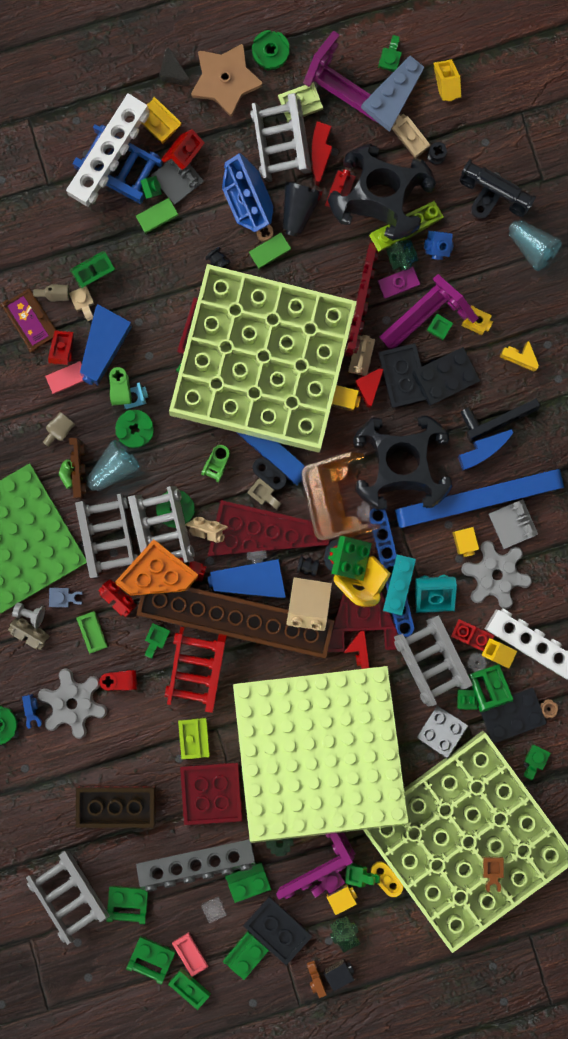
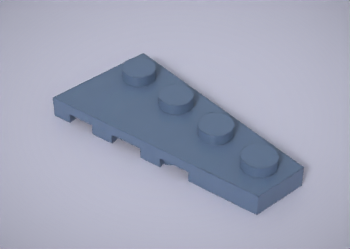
M409 56L362 104L361 109L390 132L421 76L424 66L412 56Z

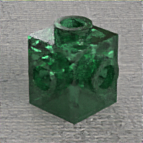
M411 239L398 241L386 248L393 270H408L413 267V263L419 261Z
M293 838L281 839L282 843H277L278 840L266 841V847L271 849V854L285 856L287 852H291L290 846H294Z
M347 916L336 920L330 925L333 931L330 933L334 944L338 943L343 953L361 944L357 937L359 930L355 922L351 923Z

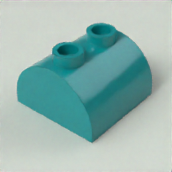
M441 575L439 577L421 576L416 578V613L455 611L457 590L455 577Z

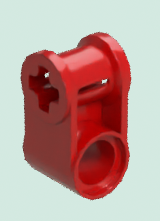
M136 670L106 673L100 678V686L108 691L136 690ZM107 676H110V679L114 680V683H112L110 687H108L107 684H104V680L107 679Z

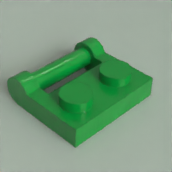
M499 664L468 675L473 684L472 688L478 700L480 712H485L513 701ZM483 678L492 701L486 702L478 679Z
M110 885L107 909L110 917L106 919V922L118 920L146 924L148 892L137 887ZM114 907L140 909V914L114 912Z
M140 936L126 970H134L156 980V983L162 985L176 951ZM136 959H142L162 968L161 972L158 973L135 963Z

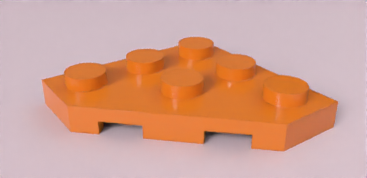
M153 539L115 583L130 596L183 592L198 578V574Z

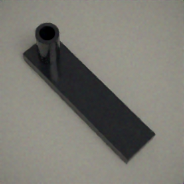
M536 398L482 425H479L470 407L465 408L460 413L469 429L467 438L471 443L537 411L540 404Z

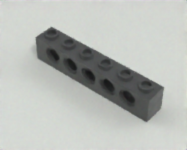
M248 839L136 864L140 888L146 892L157 890L159 886H165V888L174 887L177 882L183 881L184 884L195 882L196 878L200 877L211 879L214 878V874L222 873V875H229L233 873V870L237 869L248 871L252 869V866H256L252 843ZM233 854L240 856L236 863L230 862V857ZM214 858L221 860L217 867L211 866V861ZM195 862L201 863V868L198 871L192 870V865ZM181 866V874L173 875L174 868ZM158 870L163 871L161 879L154 878V874Z

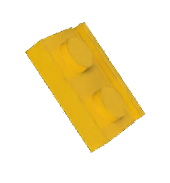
M153 97V100L147 104L149 117L145 123L141 124L164 144L182 123L162 103Z

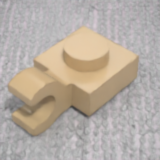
M87 286L70 292L69 295L76 311L82 310L87 322L93 320L90 306L94 305Z

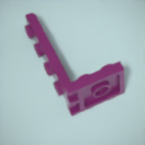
M333 31L315 53L303 83L310 87L313 82H316L378 123L361 109L362 104L371 94L328 67L334 58L332 54H334L339 46L337 43L339 34Z
M438 274L432 279L436 286L388 328L380 338L389 349L396 348L447 300L450 308L454 311L457 309V313L463 320L468 319L474 323L479 318L465 298Z
M345 833L325 834L327 838L330 837L334 843L332 845L333 850L339 856L280 886L276 893L278 899L283 897L288 899L295 894L294 891L300 888L305 890L312 885L311 882L317 879L322 881L329 876L330 872L335 870L337 873L353 863L356 853Z

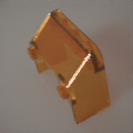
M348 452L303 468L301 474L314 533L318 539L331 540L337 539L340 536H355L381 528L380 524L362 525L357 517H345L337 481L343 480L348 476V462L364 458L363 453Z

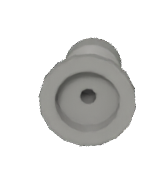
M17 602L12 616L16 618L21 616L31 618V623L37 629L43 621L45 607L41 606L31 611L25 609L24 604Z

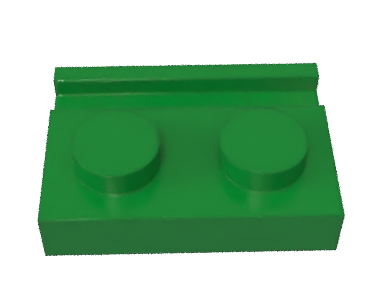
M262 862L256 863V866H252L251 870L241 871L240 869L232 874L225 875L234 903L271 890Z
M247 931L223 959V963L245 980L269 949Z

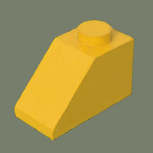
M452 59L433 63L438 90L442 100L453 101L456 98H460V75Z

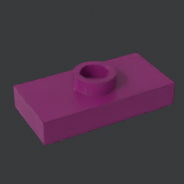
M413 267L378 280V285L384 299L420 286Z

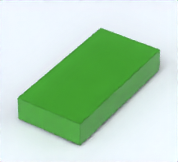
M167 198L136 215V218L146 234L177 217L178 213L170 199Z
M279 233L249 251V254L257 268L260 269L290 251L291 248L282 233Z
M93 611L77 617L89 654L107 648L108 645L96 612Z

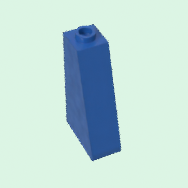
M98 304L95 308L80 369V374L83 377L82 380L90 385L93 383L99 385L132 328L131 322Z
M279 559L210 572L211 576H208L209 588L213 587L214 591L277 598L286 597Z

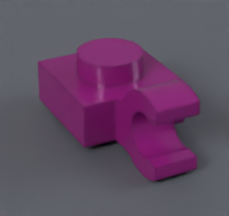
M335 870L330 872L326 879L310 889L315 898L325 890L330 894L345 884L339 872L336 873Z

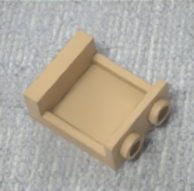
M294 577L287 625L325 631L332 583Z

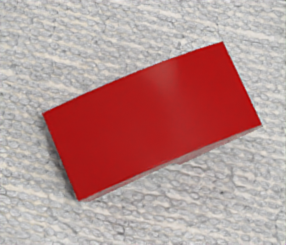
M459 619L451 637L484 651L489 638L494 640L495 635Z

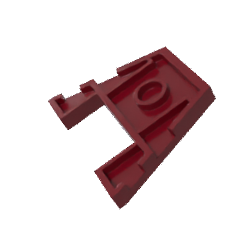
M380 592L378 604L369 607L358 606L345 594L342 595L327 652L345 651L344 631L384 630L385 650L397 649L394 644V636L398 634L390 613L383 611L385 600L382 592Z

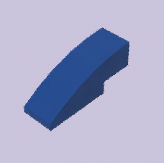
M509 430L475 441L473 443L475 450L458 456L462 471L479 464L498 451L507 442L513 431Z

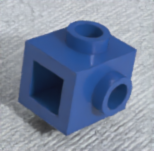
M428 231V238L424 243L426 254L432 255V259L443 260V256L450 257V253L453 251V234Z

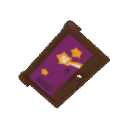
M30 288L0 304L27 345L30 353L53 339L56 329L36 297L33 296Z

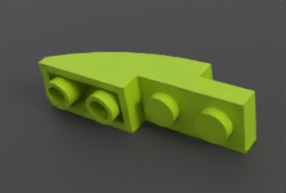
M435 201L406 214L408 217H420L421 225L418 231L405 238L392 241V239L384 236L386 228L390 227L389 224L372 232L369 236L378 252L403 242L441 220L443 215Z

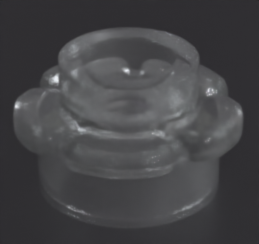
M474 653L469 657L467 664L472 671L477 672L485 669L487 663L485 657L481 656L482 654Z

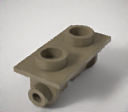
M15 618L10 623L8 629L11 632L10 635L21 641L27 636L26 644L36 650H42L46 640L50 637L44 630L34 628L33 625L23 618Z

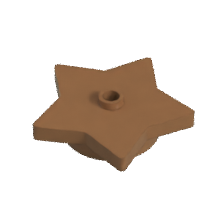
M242 44L222 55L198 51L202 75L191 95L193 98L217 102L231 117L243 95L261 88L262 81L246 68Z

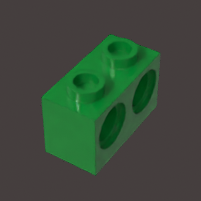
M104 251L70 269L81 288L115 270Z

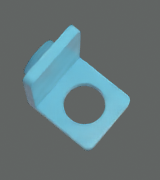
M139 382L136 387L130 388L131 392L137 394L138 399L135 403L124 404L126 409L147 404L145 399L148 398L146 387H142Z

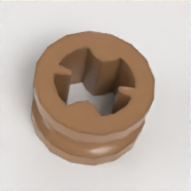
M271 225L264 227L268 229L269 236L262 237L261 230L256 232L257 238L261 242H266L273 238V228Z

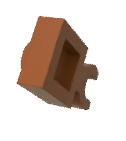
M483 857V877L489 878L485 884L487 892H490L492 884L497 885V892L501 891V884L498 878H504L503 857Z
M315 961L308 962L307 968L312 977V982H310L313 993L318 994L319 998L326 996V989Z

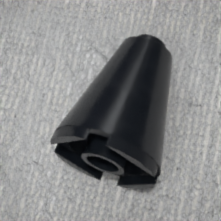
M286 181L283 217L285 234L297 237V233L301 234L322 197V191Z

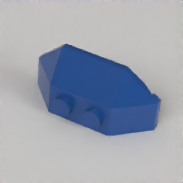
M239 153L225 162L222 190L237 224L253 232H258L271 224L273 203L259 171Z

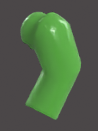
M69 459L61 464L59 470V477L66 489L73 487L71 478L73 467Z

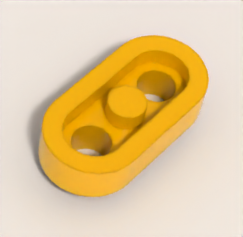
M378 861L374 863L371 867V873L381 875L380 883L377 884L388 896H399L403 891V885L392 869L385 862ZM383 868L384 872L382 874H378L377 869ZM391 883L397 884L395 889L389 887Z

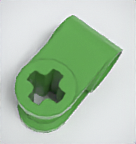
M113 368L109 375L112 406L131 404L132 397L129 377L123 368ZM121 374L122 377L120 378V381H117L116 378H118V375Z
M217 445L213 449L202 470V476L207 475L219 483L230 458V451L226 446ZM225 449L226 457L218 459L216 456L217 450Z

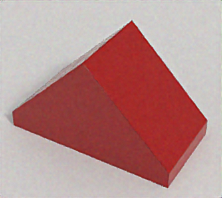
M381 368L355 381V385L366 406L369 408L372 406L383 372Z

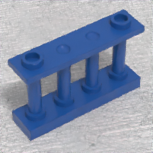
M94 124L93 129L98 135L86 157L82 158V160L77 157L75 158L73 166L76 170L79 171L106 126L101 125L99 127ZM128 143V151L131 153L118 176L114 178L108 175L109 179L106 186L142 204L145 197L141 190L142 184L140 180L148 178L154 165L161 168L163 164L162 160H160L161 157L156 153L150 152L149 154ZM113 148L111 149L108 155H111L114 152ZM139 156L148 162L135 185L130 187L125 184V178ZM102 165V167H99L98 169L95 168L94 170L101 171L104 168V165Z

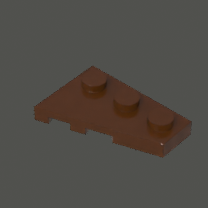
M69 438V444L74 445V451L70 455L72 467H75V471H72L73 497L83 499L84 494H87L86 482L83 483V475H86V464L82 460V456L86 454L85 444H82V441L78 438Z

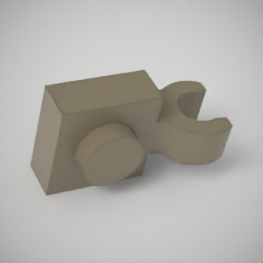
M260 478L247 492L261 505L267 501L276 510L281 505L271 495L275 490Z

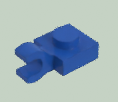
M33 694L22 696L25 716L27 717V728H32V720L37 721L38 727L42 726L41 718L35 715V709H38L37 699L33 698Z

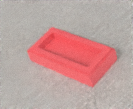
M81 361L45 376L52 394L84 382L80 374Z
M189 932L172 942L192 977L209 967Z

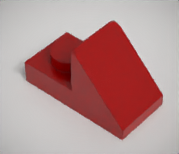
M54 331L48 363L68 365V362L72 361L74 332Z
M359 631L343 652L359 651V655L355 656L356 664L361 666V669L369 668L365 631Z

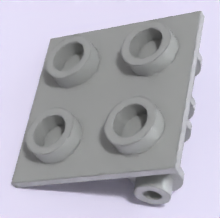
M523 499L489 513L503 549L538 535Z

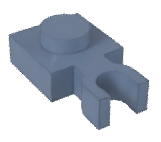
M50 588L49 607H69V602L83 604V602H78L75 599L76 595H83V592L70 594V588Z

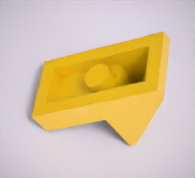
M529 341L525 344L521 354L518 349L510 346L508 348L505 347L500 354V358L535 372L538 369L539 365Z

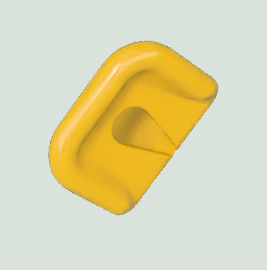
M370 556L364 581L334 575V582L354 604L361 607L375 606L380 601V592L391 573L374 556ZM353 585L363 586L365 589L359 591Z

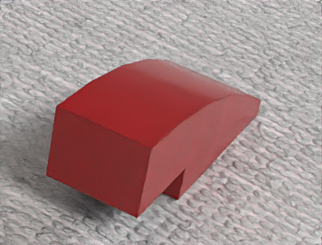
M317 121L312 141L311 164L315 185L319 187L332 152V146L327 145L331 126Z

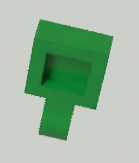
M392 36L389 49L383 47L378 68L392 72L398 68L402 53L397 51L399 36Z
M152 623L145 641L150 643L145 656L152 659L157 646L163 649L170 633L169 630Z
M532 744L524 760L529 765L523 776L533 780L537 768L543 770L551 753Z
M351 863L347 865L345 883L362 888L366 884L374 885L375 883H380L381 875L367 873V867Z

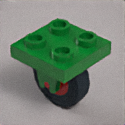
M340 536L339 539H334L327 546L324 556L325 565L332 571L331 574L364 581L372 543Z

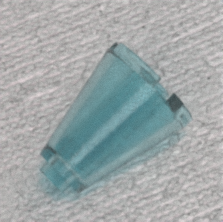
M523 220L514 221L509 227V236L536 271L543 269L548 264L547 260L550 257L554 258L562 246L558 238Z
M114 440L110 442L87 476V485L91 490L100 492L134 473L140 467L133 454L129 455L126 452L127 448L119 441Z

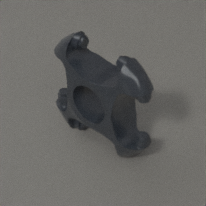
M372 143L360 146L348 152L343 162L347 168L359 166L362 169L361 177L352 192L347 196H341L337 191L330 193L328 203L333 215L341 225H351L353 219L351 213L383 221L390 225V227L386 228L384 236L392 239V241L415 233L420 228L421 218L418 216H406L403 213L402 207L416 186L421 185L423 190L428 193L434 190L436 181L430 168L423 159L417 158L413 159L411 168L389 164L375 158L378 157L380 148H377V146L372 145ZM376 185H387L396 193L389 197H377L368 189Z
M428 415L418 417V426H421V429H426V431L407 436L376 433V431H380V428H382V418L373 417L361 426L353 437L354 448H363L367 443H370L375 450L379 468L377 481L372 487H369L365 480L356 481L355 491L364 502L376 510L387 509V500L383 496L378 497L380 494L402 489L418 490L429 494L425 495V498L422 499L423 507L433 508L447 496L452 488L451 477H442L438 484L434 483L426 458L427 445L430 441L436 440L439 445H447L449 442L448 432L436 420ZM394 452H408L417 460L418 468L411 474H396L387 466V458Z

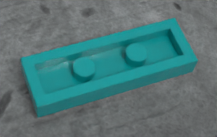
M396 555L383 611L402 616L416 559Z

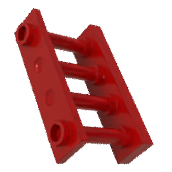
M181 627L179 633H175L173 644L176 645L170 686L167 685L165 690V697H168L167 705H171L174 696L203 702V704H206L205 712L213 713L227 635L219 634L218 640L212 642L183 636L185 627ZM182 644L212 649V652H215L214 658L206 659L180 654ZM179 662L209 667L212 670L211 676L205 677L178 672ZM176 679L205 684L206 687H209L208 693L200 694L175 689Z

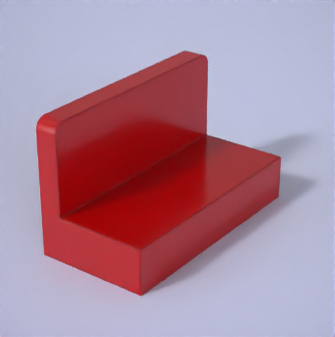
M191 129L177 138L161 160L166 162L172 159L183 170L204 145V141Z

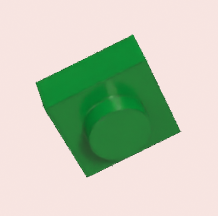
M157 176L140 180L146 199L162 194Z
M436 314L427 331L444 340L453 323Z

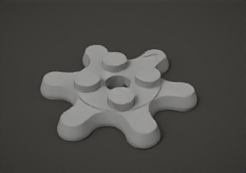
M484 541L480 547L483 554L482 561L477 564L466 562L461 568L464 575L472 576L477 580V587L470 596L471 600L474 603H481L487 596L493 595L498 599L501 608L509 609L513 605L510 595L511 590L517 586L527 588L532 583V579L528 574H522L516 569V564L522 558L523 552L519 547H512L507 554L500 555L496 552L495 545L491 541ZM496 569L502 572L503 576L500 580H494L492 577V572Z
M64 668L59 672L60 687L54 691L46 688L41 689L38 693V699L43 703L50 704L53 710L52 715L45 720L46 729L54 731L61 724L66 723L71 726L73 736L81 739L87 733L85 727L86 719L91 716L100 719L104 718L108 710L105 705L98 704L93 700V693L100 687L98 677L91 676L86 682L80 684L75 682L72 671ZM68 699H76L77 707L75 709L68 708Z

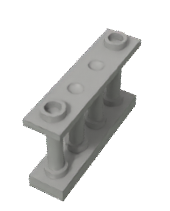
M296 93L288 94L289 101L286 104L263 110L256 103H252L251 118L255 122L261 162L259 172L261 177L268 182L272 181L271 173L297 167L304 174L312 172L301 99ZM284 112L291 113L289 123L264 128L263 117ZM289 130L294 133L292 141L267 147L266 136ZM290 149L296 150L297 157L295 160L270 165L269 154Z
M177 486L167 487L168 494L145 500L142 498V495L128 497L141 553L153 539L158 543L179 539L181 550L170 553L177 558L183 557L184 563L194 561L195 553L189 542L180 503L181 493ZM170 501L171 513L152 518L146 517V507ZM171 520L175 521L177 531L155 537L150 534L149 528L151 525Z
M121 493L117 494L118 501L94 506L86 505L84 501L75 502L90 578L100 577L99 573L102 570L131 565L138 557V554H134L125 510L128 508L127 498H123ZM120 509L121 520L96 525L89 524L88 516H91L93 513ZM120 527L124 529V539L99 544L93 543L92 535L95 532ZM127 546L129 557L101 563L96 560L95 554H98V551Z
M439 615L426 620L428 624L426 628L406 638L403 634L394 636L395 647L399 652L401 651L421 692L420 698L427 706L436 705L434 697L455 686L459 687V689H466L473 685ZM429 634L434 636L436 640L435 645L413 655L409 647L410 644ZM437 652H442L445 658L444 662L422 673L417 662ZM449 669L453 675L452 680L430 690L426 680Z
M64 851L58 855L61 859L59 864L37 879L35 875H29L26 879L28 880L27 885L29 889L36 893L57 927L59 938L68 945L75 941L72 937L75 932L94 919L102 922L109 918L110 915L70 851ZM62 870H68L71 875L69 877L70 880L46 895L41 885ZM73 886H78L81 891L80 896L59 911H56L51 901ZM83 903H88L92 909L90 913L67 928L61 918Z

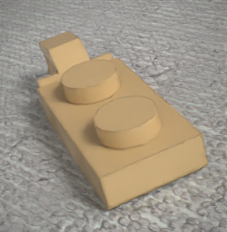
M404 114L398 116L392 130L416 159L429 149L431 145L408 116Z

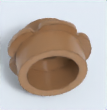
M547 699L544 703L540 704L544 718H554L557 715V703Z

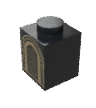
M345 959L324 969V975L333 992L354 981L353 974L355 971L351 963H346Z

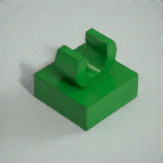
M457 689V709L477 710V698L474 690Z

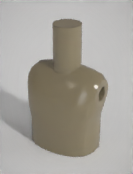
M52 284L45 289L33 290L34 297H46L52 302L69 301L70 299L69 285Z
M59 412L46 426L49 435L44 439L43 443L49 447L55 438L63 441L75 423L62 412Z

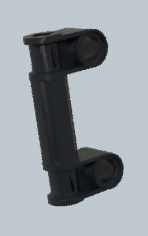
M471 159L468 160L461 173L462 175L459 180L461 184L470 189H474L476 184L482 185L510 201L509 210L519 217H524L536 199V196H530L523 192L522 188L485 167L481 168L472 163Z

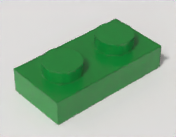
M182 968L168 983L172 989L197 1010L211 995L208 990Z

